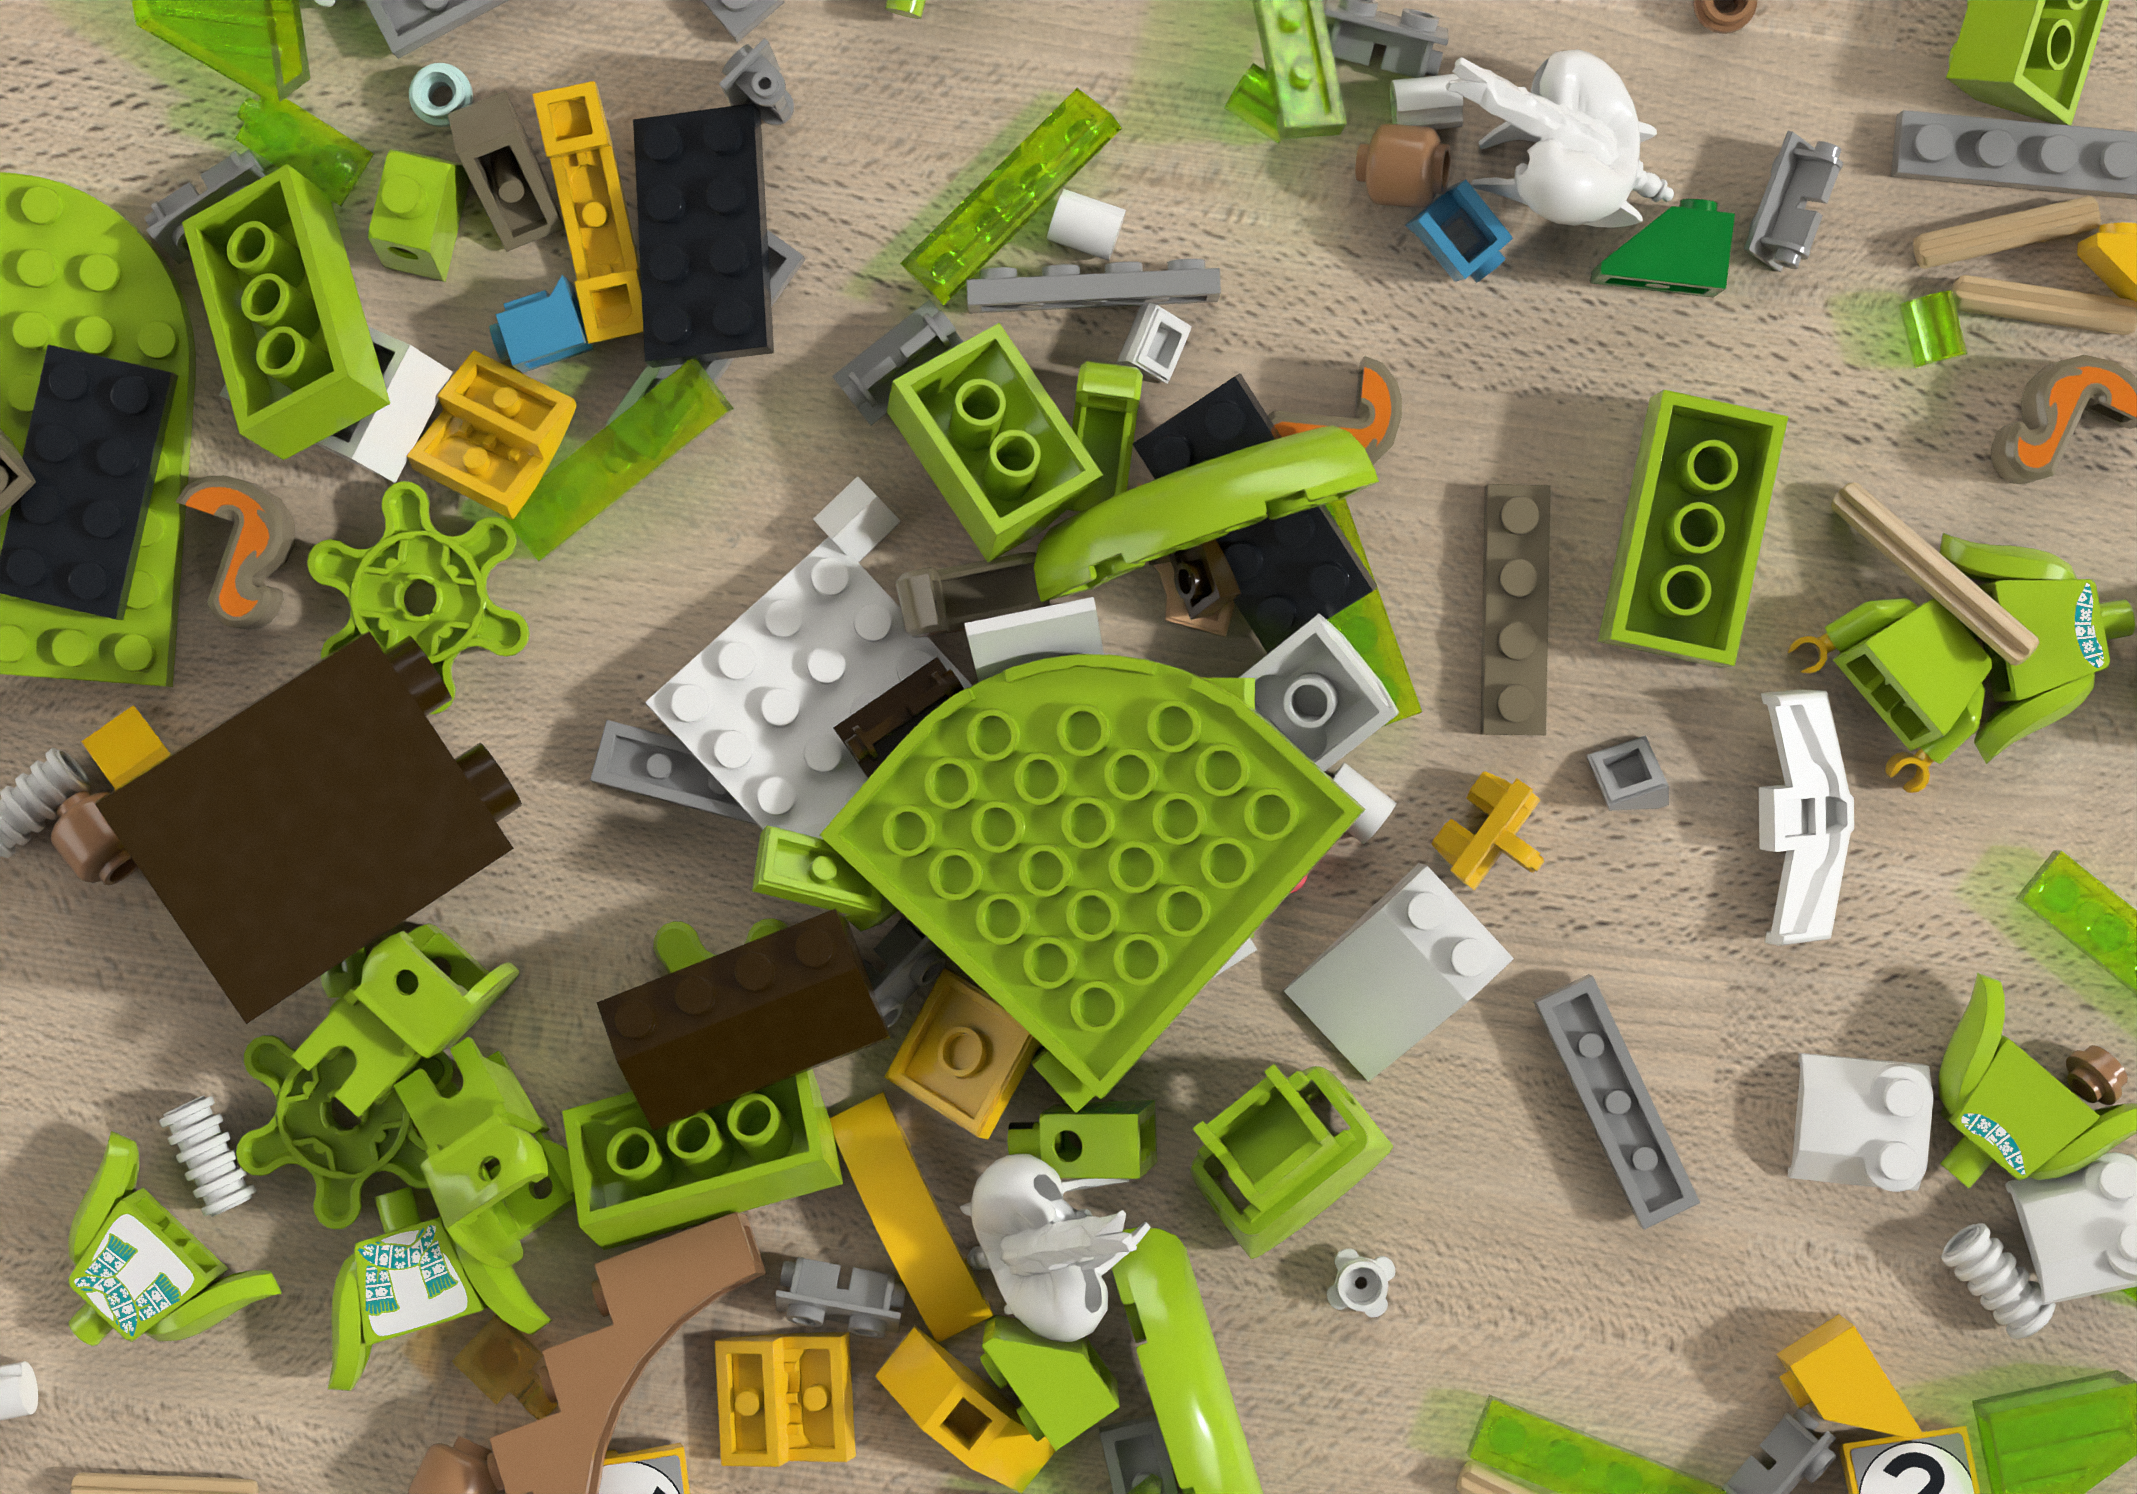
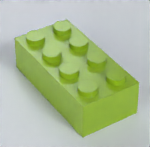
M286 164L182 222L239 434L280 459L285 460L391 404L332 202L328 194Z
M1662 390L1650 397L1597 642L1717 668L1735 666L1789 416L1669 390Z

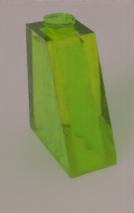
M132 0L136 26L267 101L280 103L311 79L299 0Z
M2119 1370L1972 1400L1991 1494H2085L2137 1455V1381Z

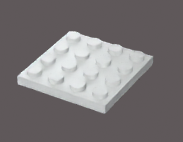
M828 537L645 703L762 830L768 825L823 839L819 834L868 780L833 727L937 656L947 671L951 669L964 689L972 687V684L928 637L913 638L905 632L901 608L851 554L847 556Z

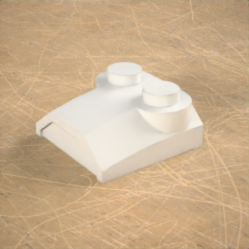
M1317 614L1238 677L1255 678V711L1267 719L1324 772L1399 713L1380 679L1346 637L1321 614Z
M1799 1053L1800 1079L1791 1167H1788V1177L1879 1187L1892 1192L1918 1191L1927 1169L1933 1108V1091L1929 1066L1919 1063Z
M2106 1153L2080 1170L2059 1178L2036 1180L2027 1177L2021 1181L2015 1179L2005 1184L2007 1192L2011 1193L2039 1281L2042 1305L2137 1286V1159L2133 1154Z

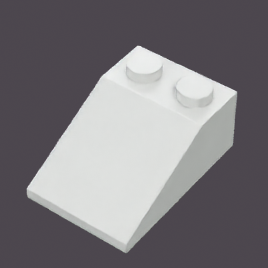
M368 326L391 404L319 441L316 445L396 483L408 460V453L415 446L439 400L437 395L447 384L453 371L413 346ZM225 383L219 396L230 401Z
M1094 597L964 623L978 682L1013 666L1044 658L1076 654L1104 655Z
M1418 863L1285 987L1283 991L1369 1082L1465 1005L1514 958L1427 865Z

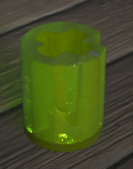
M1253 63L1238 82L1224 109L1280 144L1300 115L1308 98Z
M1952 290L1926 295L1898 305L1915 369L1942 363L1968 354Z

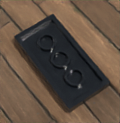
M754 103L633 119L645 362L652 368L774 353L761 111Z
M53 345L47 346L22 457L36 483L11 506L0 555V594L111 619L124 620L179 375Z
M1239 373L1132 443L1154 479H1158L1193 465L1281 438V435L1241 373ZM1326 505L1271 520L1268 512H1266V519L1231 531L1227 535L1216 539L1241 592L1233 601L1267 654L1317 614H1321L1327 620L1377 588L1376 583Z

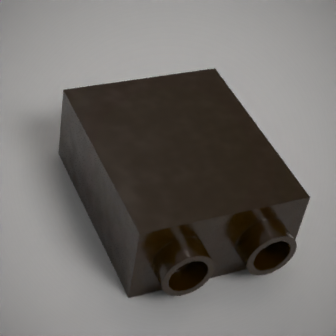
M370 631L360 634L103 796L95 803L246 1024L514 849L497 822L521 807L522 802L498 763L482 743H478L455 759L453 758L426 717L451 701L452 697L426 654L410 635L383 652Z

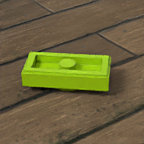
M768 825L760 833L752 892L828 910L836 908L840 913L874 920L881 913L883 895L824 839Z

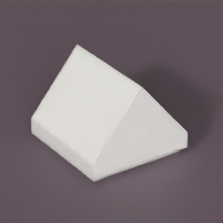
M1147 303L1141 305L1116 363L1123 366L1138 367L1142 374L1168 384L1192 326L1157 304Z
M858 476L813 518L847 556L851 554L858 563L901 522Z

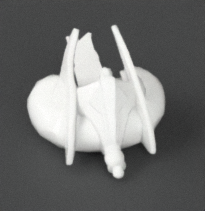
M1579 49L1555 52L1536 71L1530 93L1525 87H1517L1491 70L1482 69L1462 57L1456 60L1455 68L1452 72L1461 79L1450 80L1445 85L1446 90L1458 93L1479 104L1489 113L1506 120L1505 123L1493 129L1479 141L1480 148L1486 149L1500 143L1519 139L1537 142L1527 150L1530 158L1529 164L1527 165L1522 162L1516 167L1515 178L1493 177L1474 179L1470 184L1473 188L1501 195L1528 205L1543 218L1558 224L1572 226L1584 224L1607 228L1625 227L1643 221L1641 214L1626 201L1632 190L1644 198H1651L1654 202H1658L1660 199L1667 202L1671 201L1674 197V191L1672 188L1667 187L1666 180H1660L1656 174L1643 171V162L1639 160L1640 143L1654 137L1657 134V130L1649 124L1638 121L1634 102L1623 81L1605 61L1592 53Z
M1030 1154L1007 1155L996 1160L984 1171L976 1182L972 1202L959 1206L962 1213L971 1216L973 1228L980 1246L973 1247L967 1255V1263L976 1270L991 1268L997 1286L1007 1304L1004 1307L1006 1315L1013 1313L1035 1335L1059 1342H1073L1094 1332L1108 1310V1290L1101 1276L1130 1251L1137 1250L1136 1245L1151 1227L1147 1222H1144L1131 1234L1122 1232L1126 1213L1123 1210L1117 1214L1099 1218L1092 1216L1088 1209L1077 1210L1072 1208L1063 1200V1194L1067 1191L1127 1183L1129 1179L1075 1178L1061 1181L1055 1169Z

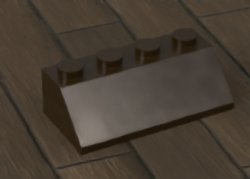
M836 908L596 1002L617 1064L654 1131L891 1038L849 922Z

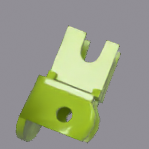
M431 923L415 928L408 934L404 931L396 933L372 949L363 964L361 984L348 990L343 996L344 999L291 1057L307 1071H310L324 1057L330 1062L346 1047L351 1049L356 1056V1068L334 1096L357 1117H360L373 1102L378 1106L382 1105L395 1091L394 1085L406 1078L424 1058H430L455 1045L510 988L520 972L511 962H506L489 972L455 940ZM435 958H444L450 963L451 974L449 977L432 962Z
M467 1037L450 1048L463 1076L461 1091L456 1083L451 1081L445 1089L438 1092L425 1070L421 1068L395 1084L394 1088L428 1147L426 1152L429 1158L421 1164L420 1169L426 1178L446 1230L462 1249L481 1263L493 1268L506 1269L523 1257V1248L519 1240L576 1203L568 1148L554 1143L549 1134H546L550 1128L544 1119L538 1116L503 1053L497 1051L484 1058L474 1040ZM531 1133L535 1134L537 1140L531 1135ZM493 1158H497L500 1164L488 1171L484 1164ZM548 1176L553 1184L552 1191L547 1198L538 1199L534 1193V1185Z
M1273 1064L1264 1071L1267 1075L1266 1078L1212 1121L1206 1124L1202 1120L1192 1128L1204 1145L1197 1150L1198 1155L1191 1163V1176L1203 1197L1250 1259L1257 1258L1271 1250L1318 1216L1372 1171L1393 1148L1392 1143L1349 1089L1334 1074L1321 1066H1313L1303 1071H1296L1289 1078H1286L1278 1067ZM1322 1092L1350 1126L1349 1130H1343L1335 1137L1331 1135L1308 1105ZM1226 1169L1229 1172V1177L1251 1203L1243 1212L1216 1178Z

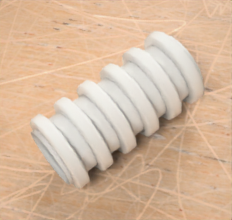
M51 748L45 754L47 759L45 763L37 760L30 766L32 772L30 775L22 773L15 779L17 785L15 788L6 786L0 791L2 798L0 800V856L10 858L16 852L14 846L16 843L24 846L31 840V831L39 833L46 827L44 821L46 818L55 820L58 817L56 811L65 800L78 792H88L91 789L90 781L85 771L66 752Z
M203 1095L163 1114L164 1118L160 1119L159 1122L162 1128L169 1126L172 1136L167 1138L171 1146L177 1144L181 1153L176 1155L178 1163L186 1162L189 1171L184 1175L187 1181L194 1179L197 1185V1189L193 1191L196 1199L202 1197L206 1204L201 1209L203 1215L214 1217L253 1198L252 1194L256 1193L257 1190L253 1184L247 1186L243 1177L248 1175V1172L244 1171L242 1167L238 1168L235 1161L237 1159V1149L230 1151L227 1141L231 1140L230 1133L228 1131L222 1133L218 1125L223 1122L221 1114L213 1115L210 1106L215 1103L213 1097L205 1098Z
M1972 1224L1960 1230L1944 1247L1941 1258L1945 1265L1949 1267L1956 1266L1954 1270L1955 1276L1960 1281H1969L1967 1287L1972 1295H1982L1980 1299L1981 1305L1986 1310H1994L1993 1317L1998 1324H2007L2006 1331L2012 1339L2026 1338L2042 1329L2051 1319L2056 1304L2042 1305L2040 1285L2036 1281L2028 1282L2030 1277L2028 1271L2024 1267H2015L2017 1261L2012 1253H2002L2004 1248L2002 1242L1998 1238H1989L1991 1232L1986 1224Z

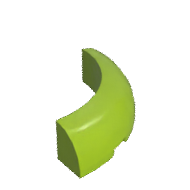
M1331 425L1247 447L1155 479L1098 503L1049 529L1038 544L1034 563L1035 579L1040 600L1045 602L1094 589L1121 575L1143 567L1145 562L1161 558L1178 550L1192 548L1223 537L1231 531L1258 523L1267 518L1266 512H1268L1271 520L1343 500L1379 482L1375 468L1365 448L1350 432Z
M1138 1227L1126 1229L1122 1232L1131 1234ZM1150 1228L1136 1245L1137 1250L1130 1251L1112 1267V1271L1135 1342L1140 1343L1147 1340V1343L1136 1347L1137 1355L1179 1487L1182 1489L1183 1494H1264L1224 1372L1187 1249L1178 1236L1162 1229Z

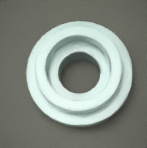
M434 63L422 68L412 79L409 87V101L413 111L421 120L432 126L448 127L450 126L448 114L471 105L473 91L468 78L458 68L446 63ZM441 86L450 87L452 89L451 101L441 107L433 105V92Z

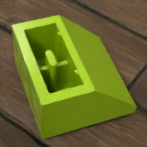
M994 1315L985 1322L982 1343L985 1353L980 1356V1360L1000 1389L1010 1384L1021 1404L1016 1411L1024 1426L1036 1441L1046 1436L1055 1451H1057L1120 1407L1118 1381L1087 1336L1073 1342H1059L1035 1335L1018 1318Z

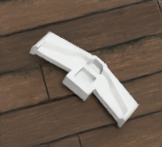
M1789 690L1761 693L1763 704L1768 706L1785 781L1784 785L1759 787L1760 850L1772 852L1786 851L1772 930L1766 932L1765 943L1782 946L1828 940L1832 935L1850 833L1854 830V797L1849 792L1828 693L1822 690Z

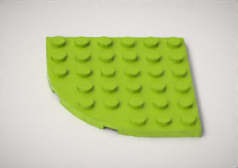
M1076 654L1044 658L1013 666L953 695L928 714L898 744L819 835L1099 1099H1102L1366 809L1267 719L1243 700L1215 683L1183 669L1152 660L1120 655Z

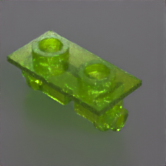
M268 86L259 101L248 97L242 103L237 113V118L243 121L244 124L235 137L236 141L279 168L288 164L328 194L331 201L341 207L374 156V153Z

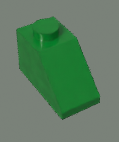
M1680 200L1679 207L1671 206L1591 271L1590 283L1714 298L1724 291L1727 286L1735 213L1717 211L1718 203L1714 201Z

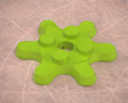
M401 481L391 485L385 491L382 498V511L385 517L386 528L383 537L376 545L368 549L358 550L349 547L341 541L328 539L316 544L308 555V570L313 579L322 585L332 586L342 591L348 598L351 606L350 619L347 625L339 633L327 639L323 644L320 654L322 659L360 634L368 631L371 632L383 652L410 635L426 654L452 697L451 701L430 713L436 715L446 711L455 699L456 687L452 679V665L454 659L461 651L469 647L479 646L490 650L496 655L508 657L521 652L529 641V626L524 617L515 611L505 610L495 605L489 598L486 589L490 571L497 564L508 559L514 552L517 544L516 533L512 525L506 520L494 516L485 517L477 521L463 535L454 537L443 535L431 523L427 493L415 483ZM425 580L435 587L436 604L432 609V613L417 617L408 611L404 596L411 584Z
M343 996L332 1004L329 1014L344 999ZM262 1035L253 1039L247 1045L244 1052L245 1068L254 1079L265 1083L271 1088L276 1097L277 1107L274 1117L267 1125L249 1131L242 1136L237 1144V1160L244 1171L251 1175L263 1176L272 1173L277 1168L286 1164H298L305 1167L313 1175L316 1182V1196L313 1203L314 1214L320 1223L331 1229H344L356 1221L362 1207L360 1197L362 1186L373 1173L380 1171L393 1172L412 1187H429L420 1169L421 1164L429 1158L426 1152L428 1147L423 1138L417 1133L414 1122L396 1090L382 1105L378 1106L373 1102L362 1114L361 1123L354 1128H345L334 1120L331 1113L332 1103L336 1098L334 1095L356 1068V1056L351 1049L346 1047L330 1062L324 1057L312 1070L307 1071L291 1057L296 1050L288 1046L277 1036ZM441 1051L430 1058H424L410 1073L412 1074L420 1068L425 1070L438 1092H441L449 1085L452 1079L453 1066L448 1055Z

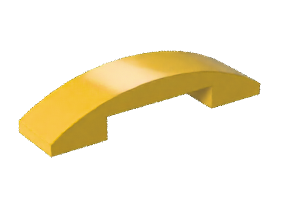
M595 81L534 93L532 95L546 157L551 161L577 281H574L588 344L644 333L640 265L618 164L597 84Z
M882 1091L829 1117L837 1145L872 1222L907 1291L936 1342L939 1343L992 1317L994 1313L971 1266L967 1263V1258H963L915 1161L910 1150L911 1145L885 1092Z

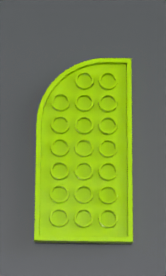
M0 172V429L13 441L21 457H23L48 345L164 370L179 375L124 620L111 619L0 594V674L173 687L186 505L175 501L186 485H188L196 380V350L187 304L178 282L164 258L151 241L115 209L93 196L61 182L39 176ZM11 507L0 516V555Z

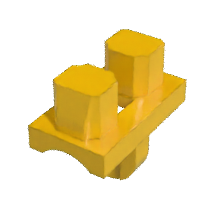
M1482 772L1470 788L1466 799L1489 815L1486 821L1474 835L1456 821L1450 819L1432 841L1431 845L1452 866L1450 871L1474 891L1502 853L1531 873L1537 872L1545 862L1537 850L1516 836V833L1540 802V799L1532 793L1533 789L1517 778L1511 784L1507 780L1491 773Z

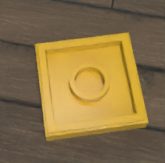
M944 968L884 1078L975 1136L988 1140L1041 1043L985 990L956 972Z

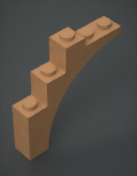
M734 1212L594 1264L598 1279L591 1283L593 1296L603 1317L610 1315L613 1325L542 1350L546 1366L539 1369L541 1383L550 1403L558 1402L561 1412L489 1438L493 1453L487 1455V1464L492 1481L499 1491L505 1489L506 1494H599L606 1451L623 1405L649 1362L686 1322L722 1295L767 1274L746 1214Z

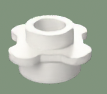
M1352 1248L1339 1251L1334 1259L1338 1269L1335 1283L1327 1290V1299L1331 1306L1338 1310L1349 1307L1356 1311L1365 1312L1369 1317L1382 1315L1388 1307L1386 1300L1388 1281L1395 1276L1393 1262L1386 1256H1378L1375 1259L1359 1256ZM1364 1277L1367 1280V1285L1364 1288H1357L1355 1285L1357 1278Z

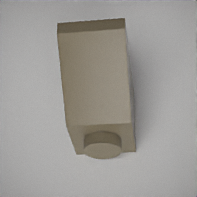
M501 92L449 113L448 118L457 155L506 252L563 230V222L530 139L507 92Z

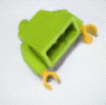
M1905 597L1867 601L1826 625L1827 633L1820 637L1803 636L1797 638L1790 644L1788 653L1794 651L1803 643L1813 644L1819 653L1818 660L1814 665L1806 667L1800 672L1814 673L1825 665L1828 653L1835 649L1841 652L1833 660L1909 751L1921 747L1915 754L1910 752L1896 753L1888 760L1885 768L1886 775L1891 778L1898 774L1904 765L1915 764L1916 774L1903 786V789L1908 793L1919 792L1929 782L1930 772L1928 767L1934 761L1938 764L1943 763L1979 728L1985 696V688L1982 682L1992 669L1991 658L1975 640L1978 636L1935 598L1919 606Z

